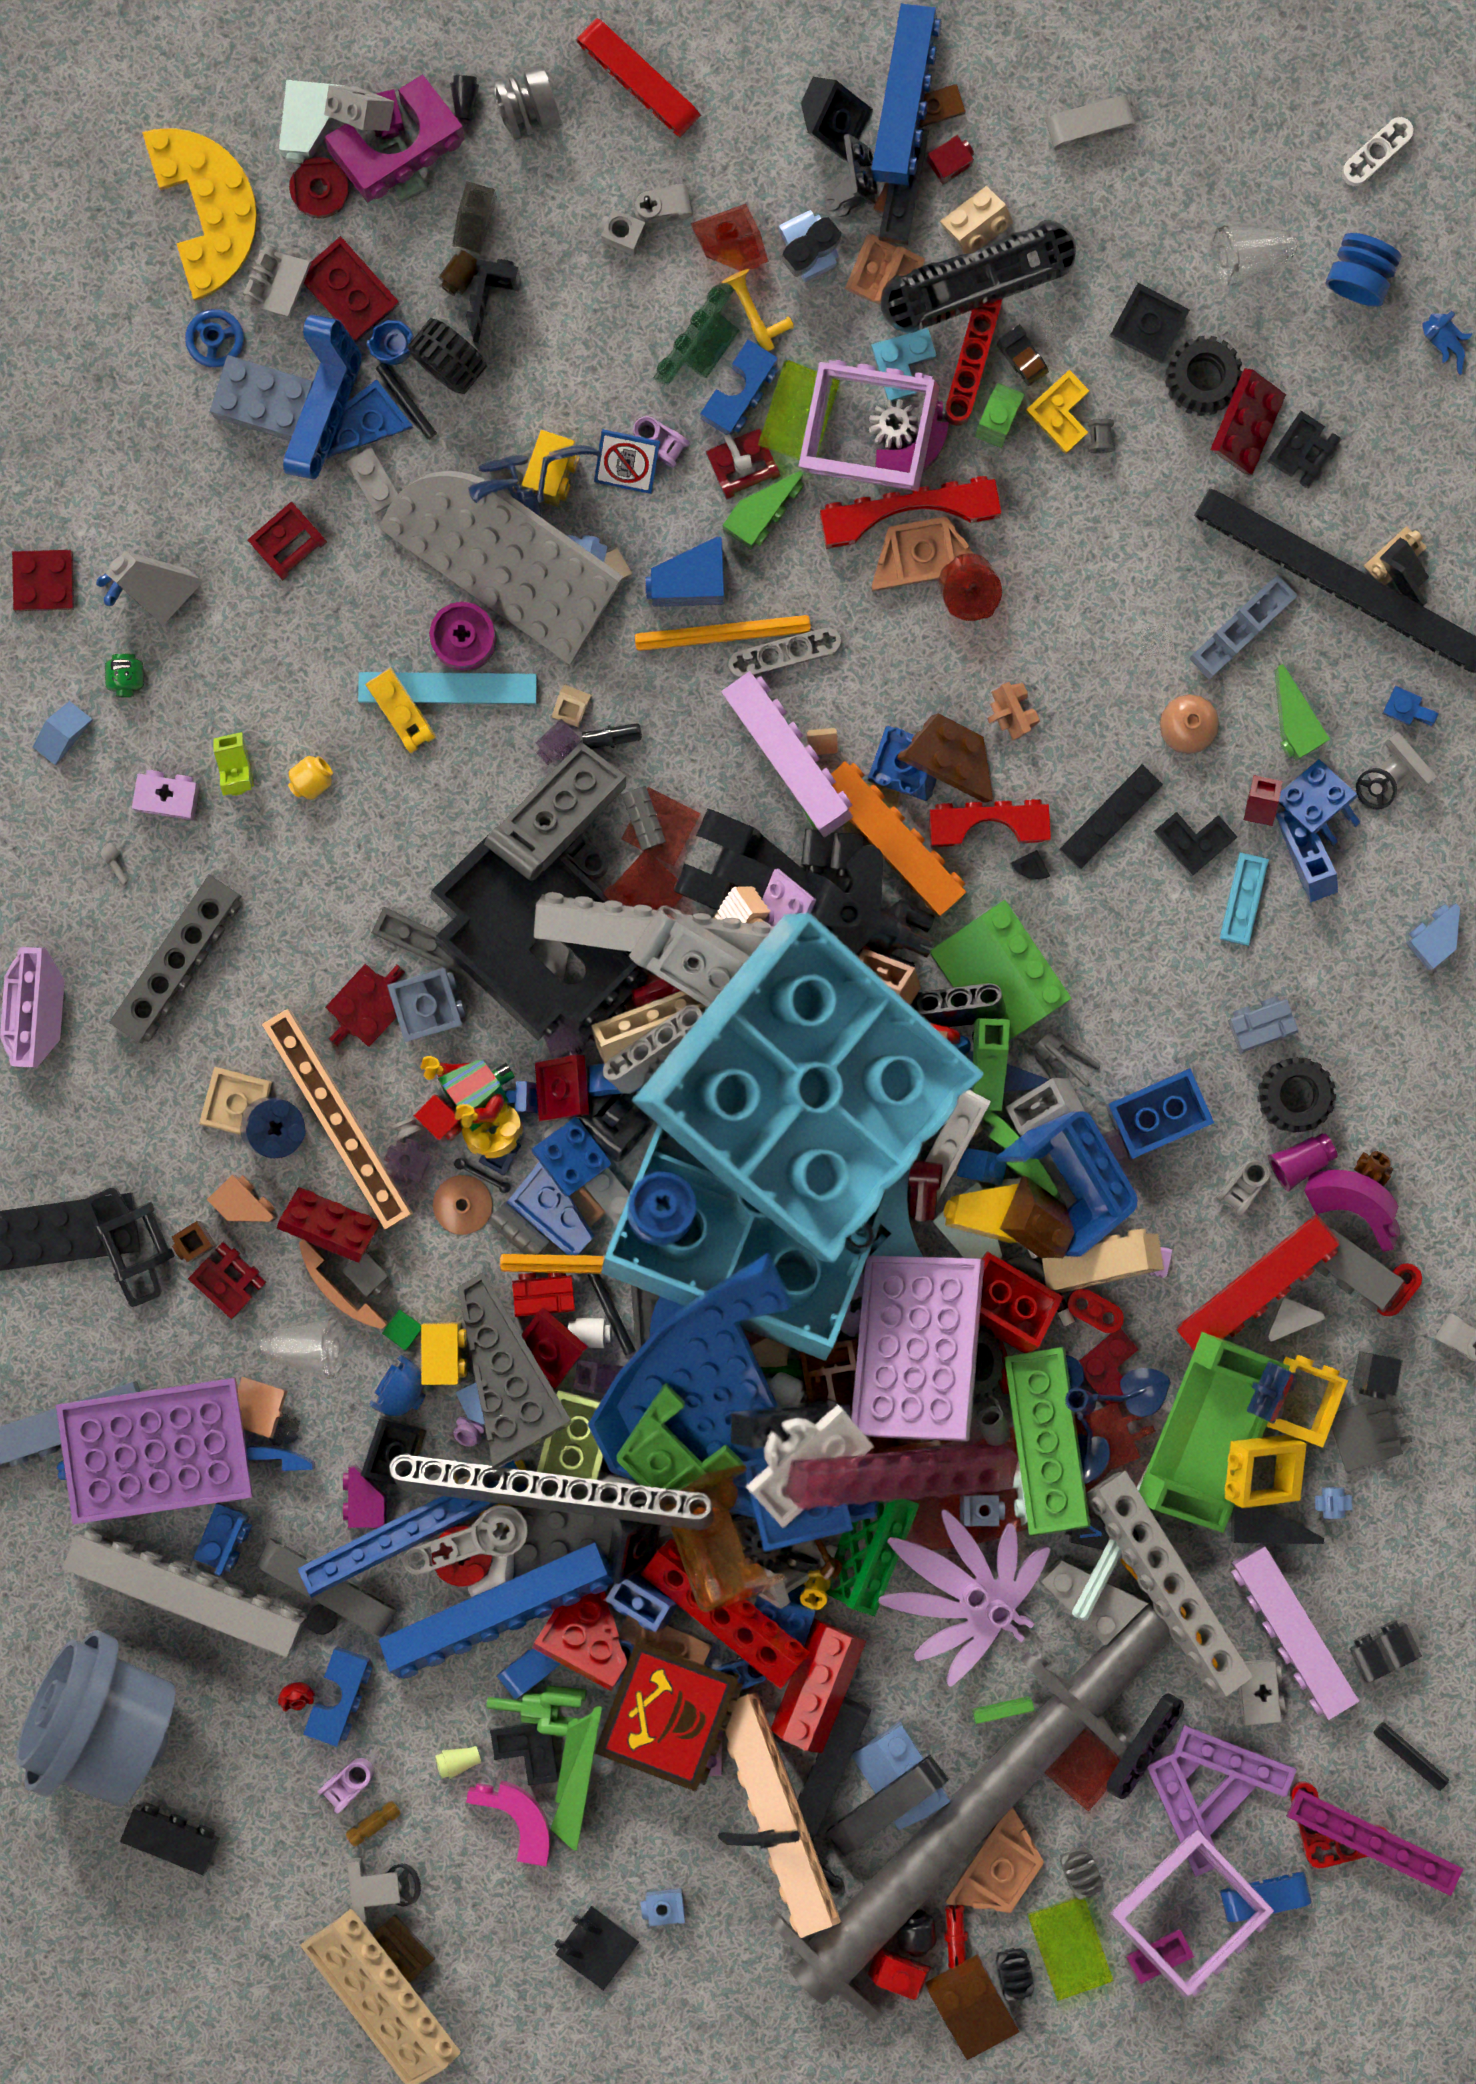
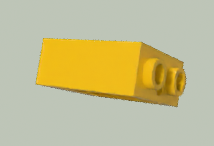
M1297 1355L1295 1360L1285 1357L1283 1363L1290 1366L1289 1371L1295 1373L1296 1369L1329 1382L1311 1430L1283 1419H1276L1274 1424L1268 1422L1267 1427L1324 1447L1348 1380L1339 1377L1340 1371L1332 1367L1323 1365L1322 1370L1313 1367L1314 1361L1306 1357Z
M1288 1434L1231 1441L1228 1455L1225 1499L1241 1508L1300 1501L1306 1443ZM1277 1454L1273 1488L1250 1491L1254 1457Z

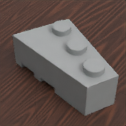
M1059 1558L1039 1580L1072 1612L1091 1573ZM1107 1582L1089 1618L1085 1621H1080L1106 1646L1148 1603Z

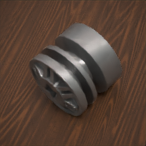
M542 64L524 69L523 77L525 84L520 86L513 74L508 75L511 89L508 90L505 89L501 78L494 80L495 100L503 124L510 131L514 140L521 138L518 124L523 123L527 135L532 134V119L536 118L543 130L562 124L554 95Z

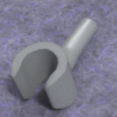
M731 434L726 435L724 439L732 453L736 472L740 474L751 472L752 463L750 455L740 456Z
M108 843L101 850V856L113 869L122 885L128 880L119 864L115 861L121 852L112 843Z

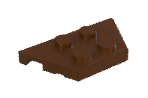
M939 713L931 715L924 723L923 729L911 739L913 742L906 750H902L898 754L897 759L983 803L991 802L993 795L984 737Z

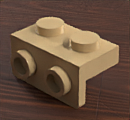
M985 186L943 218L940 223L944 230L960 245L963 254H971L982 248L1000 233H1003L1013 224V220L1006 204Z

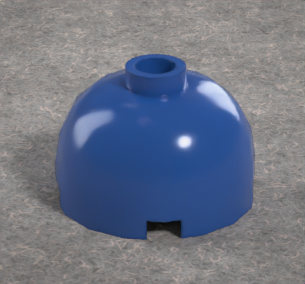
M402 1355L397 1358L401 1362L399 1366L396 1367L392 1364L374 1393L379 1396L377 1402L370 1401V1407L387 1416H401L406 1414L411 1408L417 1410L426 1396L422 1393L424 1385H422L421 1370Z

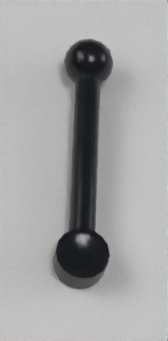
M462 1158L455 1160L454 1166L456 1169H464L498 1187L501 1193L505 1194L510 1191V1184L508 1182H499L469 1166Z

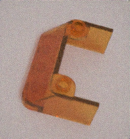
M746 1465L706 1473L680 1490L705 1495L709 1498L714 1511L712 1525L704 1530L670 1526L696 1603L704 1612L716 1610L763 1593L785 1580L783 1573L767 1577L765 1570L759 1564L747 1565L728 1510L735 1505L738 1497V1490L733 1483V1479L747 1471ZM668 1504L665 1506V1511L671 1512L677 1505ZM697 1508L693 1511L692 1515H703L706 1509Z

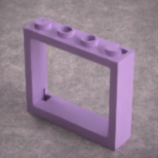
M829 360V363L819 362L798 467L805 473L919 491L940 388L937 382L932 380L933 376L923 375V373H915V377L906 376L903 371L893 368H887L886 372L875 371L874 366L867 364H858L857 368L846 366V362L841 360ZM832 378L926 393L910 473L816 458Z
M1196 1830L1167 1856L1108 1916L1183 1997H1187L1190 1994L1195 1997L1208 1985L1204 1980L1212 1972L1218 1975L1229 1964L1226 1958L1234 1951L1236 1954H1239L1250 1943L1247 1938L1255 1930L1260 1933L1267 1927L1266 1925L1271 1921L1269 1916L1274 1910L1212 1844ZM1197 1848L1256 1913L1184 1982L1126 1920V1917Z

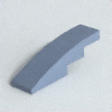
M1277 574L1192 654L1189 659L1210 680L1298 595Z

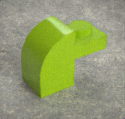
M243 733L213 738V749L220 772L222 795L231 794L232 796H238L248 790H252L254 779Z

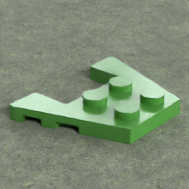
M667 1383L662 1386L617 1454V1462L641 1486L686 1491L692 1489V1485L706 1480L711 1482L719 1479V1475L730 1471L735 1473L744 1468L743 1462L726 1444L701 1462L664 1424L665 1421L684 1407V1400Z

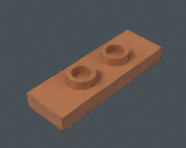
M629 1615L626 1616L619 1632V1638L635 1644L637 1637L640 1636L648 1639L649 1645L704 1665L712 1644L669 1625L657 1632L646 1630L638 1624L636 1619Z

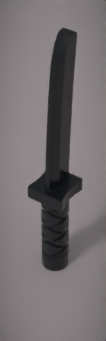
M774 1829L758 1833L721 1832L718 1833V1838L726 1845L760 1846V1849L777 1846V1844L798 1842L800 1840V1833L797 1830L774 1832Z

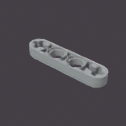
M822 628L740 650L730 657L729 670L736 678L742 677L749 671H751L753 676L830 656L838 651L841 638L835 629ZM824 634H828L830 638L835 637L836 642L832 643L831 649H827L825 645L817 646L816 650L818 653L812 654V644L808 638L814 637V643L823 640ZM797 641L805 643L808 650L805 656L799 658L793 656L790 651L791 645ZM773 649L778 653L779 660L776 664L767 665L763 662L762 654L765 650ZM757 652V661L761 669L755 670V663L746 666V672L741 673L739 668L734 669L733 665L737 664V658L743 657L744 661L753 660L751 653Z

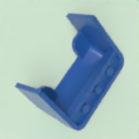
M1073 1111L1027 1131L996 1158L998 1162H1025L1029 1158L1041 1159L1048 1153L1050 1154L1077 1200L1067 1210L1075 1233L1065 1256L1081 1257L1135 1211L1138 1199L1133 1187L1092 1117L1084 1111Z

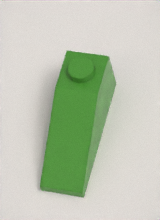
M1282 664L1274 670L1280 736L1283 739L1280 745L1289 758L1293 756L1297 761L1328 742L1330 738L1286 667Z

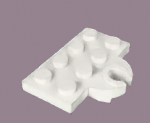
M839 1405L832 1409L816 1425L806 1419L799 1418L783 1422L781 1424L788 1434H791V1437L785 1443H781V1439L773 1432L768 1437L769 1441L765 1445V1459L769 1467L746 1487L782 1527L786 1526L874 1447Z

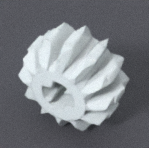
M890 399L886 400V410L882 406L877 405L875 411L878 415H870L869 418L871 423L876 424L869 428V433H879L875 438V443L879 444L885 439V449L887 450L890 449L891 442H895L898 450L902 449L901 439L907 444H911L913 439L909 434L918 433V428L912 425L918 422V416H908L912 412L913 407L909 405L904 410L901 409L903 401L900 399L897 401L896 407H892ZM894 418L896 423L901 422L898 430H893L892 426H886V424L889 425L890 419Z

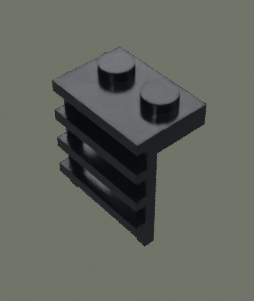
M477 259L476 265L480 277L474 276L473 285L476 295L470 294L469 298L473 312L467 311L466 313L469 331L474 332L473 342L479 343L490 286L518 292L520 290L521 276L519 267L514 266L515 263L512 261L497 259L496 263Z

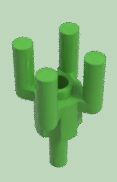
M550 1685L545 1688L542 1694L525 1692L522 1701L488 1697L487 1709L521 1713V1722L538 1724L537 1730L539 1733L566 1736L569 1722L576 1718L559 1716L560 1706L581 1708L582 1701L586 1700L587 1690Z

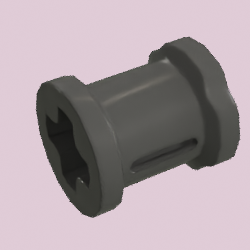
M1089 420L1088 427L1091 428V445L1088 446V451L1090 453H1110L1115 451V445L1112 444L1111 427L1114 426V420Z

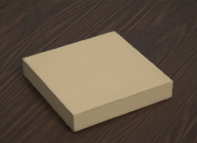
M214 1066L199 1124L241 1135L240 1126L245 1109L252 1102L260 1098L269 1097L273 1082Z

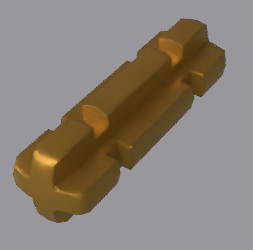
M389 1801L382 1806V1811L376 1810L359 1822V1827L356 1828L354 1826L346 1832V1837L350 1844L354 1847L365 1841V1836L371 1837L388 1825V1820L393 1821L398 1818L401 1812L396 1803Z

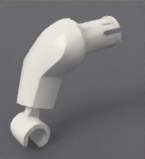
M501 1522L499 1523L500 1528H497L494 1533L496 1537L501 1535L500 1539H506L508 1532L503 1531L506 1526L504 1527V1523ZM514 1555L492 1556L488 1575L477 1583L468 1586L470 1596L474 1597L512 1580L514 1575Z

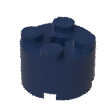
M264 1097L252 1102L245 1109L240 1126L241 1137L246 1146L259 1155L273 1159L283 1158L292 1154L301 1145L306 1135L304 1118L299 1109L292 1103L275 1097ZM270 1121L278 1123L275 1134L267 1132L270 1129Z

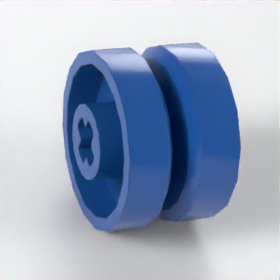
M658 1171L644 1176L635 1184L628 1202L627 1219L631 1230L640 1240L651 1245L667 1246L678 1242L688 1233L696 1213V1198L692 1187L682 1177L672 1172ZM663 1206L666 1210L663 1209L662 1212H659L656 1208Z

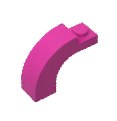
M501 1780L499 1792L493 1791L494 1787L488 1784L476 1783L475 1788L470 1787L466 1803L501 1809L507 1812L517 1823L520 1831L517 1861L546 1866L550 1851V1829L546 1815L535 1798L523 1788Z

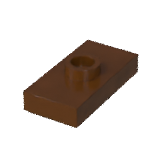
M957 84L925 93L923 102H927L925 120H920L919 128L965 114L966 111Z

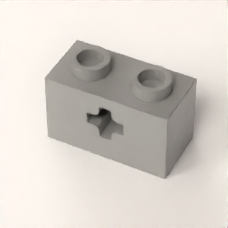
M329 85L324 115L362 130L389 131L394 101L356 86Z
M1272 1659L1243 1661L1253 1678L1238 1688L1242 1723L1246 1726L1281 1722L1280 1714H1285L1284 1697L1278 1694V1684H1282L1281 1667L1276 1666L1275 1661ZM1260 1685H1263L1268 1690V1692L1263 1694V1699L1254 1694L1255 1691L1260 1689Z

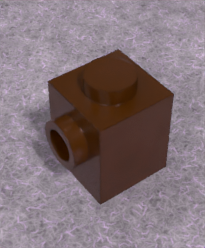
M202 1221L192 1223L171 1237L175 1243L172 1245L175 1253L180 1260L185 1259L186 1262H193L217 1246Z

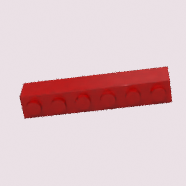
M1316 1213L1182 1321L1176 1330L1193 1351H1195L1202 1332L1221 1339L1228 1334L1234 1337L1245 1328L1244 1321L1251 1316L1254 1319L1258 1318L1269 1308L1266 1304L1274 1297L1280 1300L1292 1290L1289 1285L1299 1278L1302 1282L1315 1271L1313 1266L1321 1259L1326 1263L1339 1252L1336 1247L1339 1246L1340 1241Z

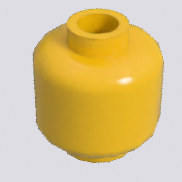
M306 756L290 769L288 773L290 783L288 786L296 797L300 798L303 796L306 799L313 800L330 787L333 771L320 756L316 758Z

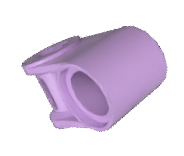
M644 416L639 418L634 424L633 436L641 437L638 433V429L641 426H651L655 434L649 439L660 441L658 460L674 468L676 466L675 460L683 448L689 446L690 442L681 434L667 428L652 417Z
M363 1758L353 1760L317 1791L319 1795L323 1794L335 1807L334 1812L336 1814L344 1809L373 1778L374 1768L371 1762ZM360 1767L364 1769L366 1779L356 1780L352 1775V1768Z

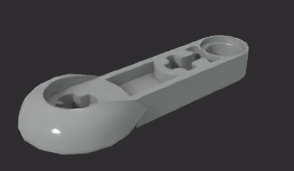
M505 1505L494 1506L485 1511L470 1528L411 1548L403 1557V1566L410 1574L419 1575L477 1554L500 1557L512 1555L520 1550L526 1541L528 1533L526 1521L522 1514L513 1507ZM503 1522L504 1527L506 1525L509 1526L510 1531L506 1534V1539H500L501 1535L496 1537L494 1531L498 1528L497 1523ZM445 1542L447 1547L452 1546L453 1551L449 1554L450 1559L440 1555L433 1558L437 1564L431 1565V1556L426 1550L427 1547H431L432 1553L441 1549V1543ZM414 1552L421 1553L425 1557V1565L421 1569H413L409 1564V1556Z

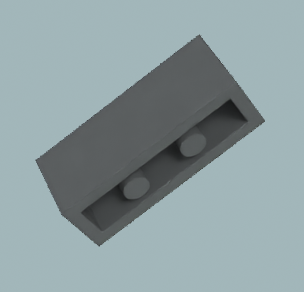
M1330 1228L1340 1241L1339 1246L1336 1247L1339 1252L1326 1263L1321 1259L1313 1268L1325 1277L1328 1274L1338 1279L1336 1285L1349 1295L1353 1291L1363 1298L1360 1302L1375 1313L1379 1309L1384 1313L1405 1286V1281L1333 1228Z

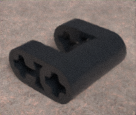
M621 1093L592 1097L588 1101L589 1115L578 1116L577 1118L601 1150L616 1162H620L652 1127L654 1120L643 1110H638L620 1130L616 1126L612 1128L602 1117L620 1098Z

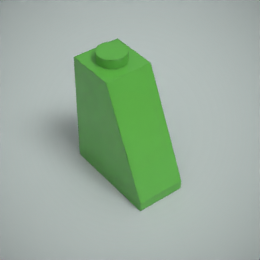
M997 383L981 417L975 437L1002 448L1025 394Z

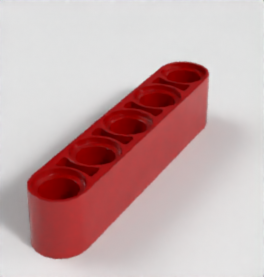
M595 18L577 37L576 42L584 51L587 49V54L605 70L609 69V74L626 90L630 88L632 90L630 93L648 110L651 108L653 110L651 113L668 129L671 130L673 128V133L681 138L701 116L692 103L599 18Z
M1003 299L991 304L987 303L971 312L944 412L946 420L953 426L964 425L971 416ZM984 320L989 324L990 328L985 332H980L975 329L974 322ZM970 348H976L981 352L982 357L978 360H971L967 357L966 351ZM968 376L973 380L974 385L968 389L963 388L959 385L958 379ZM955 404H960L966 409V414L956 417L951 413L950 408Z

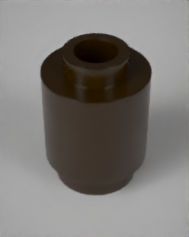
M461 250L458 255L454 254L438 277L442 281L440 287L452 296H455L456 293L463 295L473 281L474 276L478 273L477 259L464 250Z

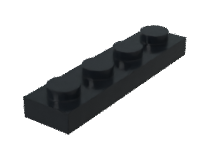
M921 129L920 148L915 147L914 157H917V170L915 175H910L909 185L889 183L879 232V241L908 245L928 144L929 130Z
M1141 764L1059 850L1081 870L1163 784Z

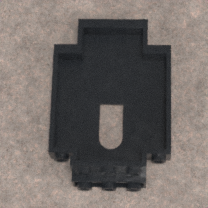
M486 836L431 890L430 898L452 918L436 935L435 943L538 1041L544 1035L549 1038L559 1028L560 1024L558 1021H560L584 1045L590 1039L595 1042L591 1025L624 1013L627 1010L625 1004L633 998L631 990L645 986L649 976L640 968L641 966L626 955V953L630 955V951L561 942L585 967V976L580 982L567 984L562 982L530 949L540 940L539 938H534L536 904L542 894L546 895L547 893L555 892L562 894L563 897L573 899L576 897H589L594 902L601 903L611 900L563 854L545 871H542L536 879L530 881L485 846Z

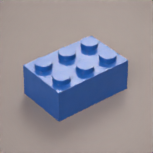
M1191 1068L1105 1105L1128 1159L1136 1158L1214 1124Z

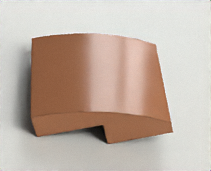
M868 234L845 289L881 305L882 290L887 282L894 276L907 275L912 270L922 267L925 259L902 246L895 247L888 242L879 241V238L873 234Z

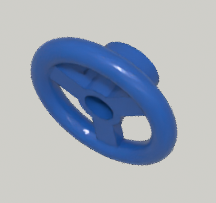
M209 309L197 314L190 321L185 333V343L191 357L201 365L222 367L225 364L227 355L216 359L218 347L225 339L235 336L234 346L227 355L237 358L243 347L244 333L241 324L232 314L220 309ZM210 318H220L228 322L231 327L222 329L217 323L203 324L202 322ZM195 330L200 332L201 340L208 347L207 357L203 356L195 346ZM212 333L219 334L216 341L209 340V336Z

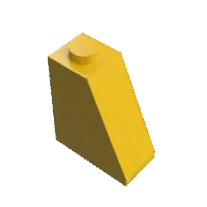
M1019 1183L952 1196L944 1207L945 1226L1011 1244L1016 1243L1017 1241L1000 1230V1227Z

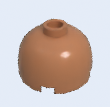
M1192 694L1178 696L1169 702L1161 713V736L1166 744L1177 752L1187 754L1201 752L1209 747L1217 736L1219 728L1217 711L1208 700L1201 696Z

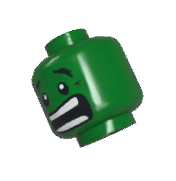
M135 654L112 655V659L105 663L106 688L116 692V697L119 698L134 697V691H139L144 686L143 662L136 659Z

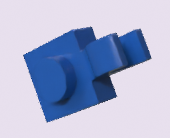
M1395 686L1382 714L1408 726L1414 718L1432 727L1439 713L1419 706L1422 697Z

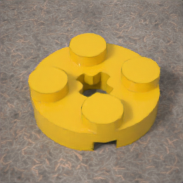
M507 1103L503 1106L494 1122L483 1123L473 1132L470 1128H465L464 1126L462 1128V1135L468 1149L475 1155L478 1153L491 1159L502 1157L511 1152L517 1146L516 1141L519 1135L522 1136L523 1125L518 1113ZM492 1126H498L496 1128V1133L491 1134L489 1131L486 1132L488 1128Z

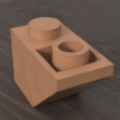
M232 1174L207 1199L227 1221L273 1222L277 1218L272 1213L276 1208L264 1196L259 1199L252 1192L255 1186L244 1175L239 1178L237 1175Z

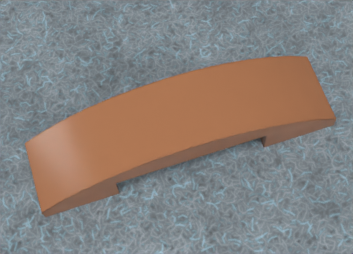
M302 1240L299 1243L309 1274L322 1293L336 1307L350 1317L369 1326L384 1329L388 1325L387 1321L369 1303H366L358 1310L319 1269L327 1259L310 1242Z

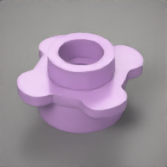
M459 1417L456 1421L458 1426L453 1431L456 1441L461 1445L469 1447L479 1444L482 1440L480 1435L485 1430L484 1426L465 1417Z

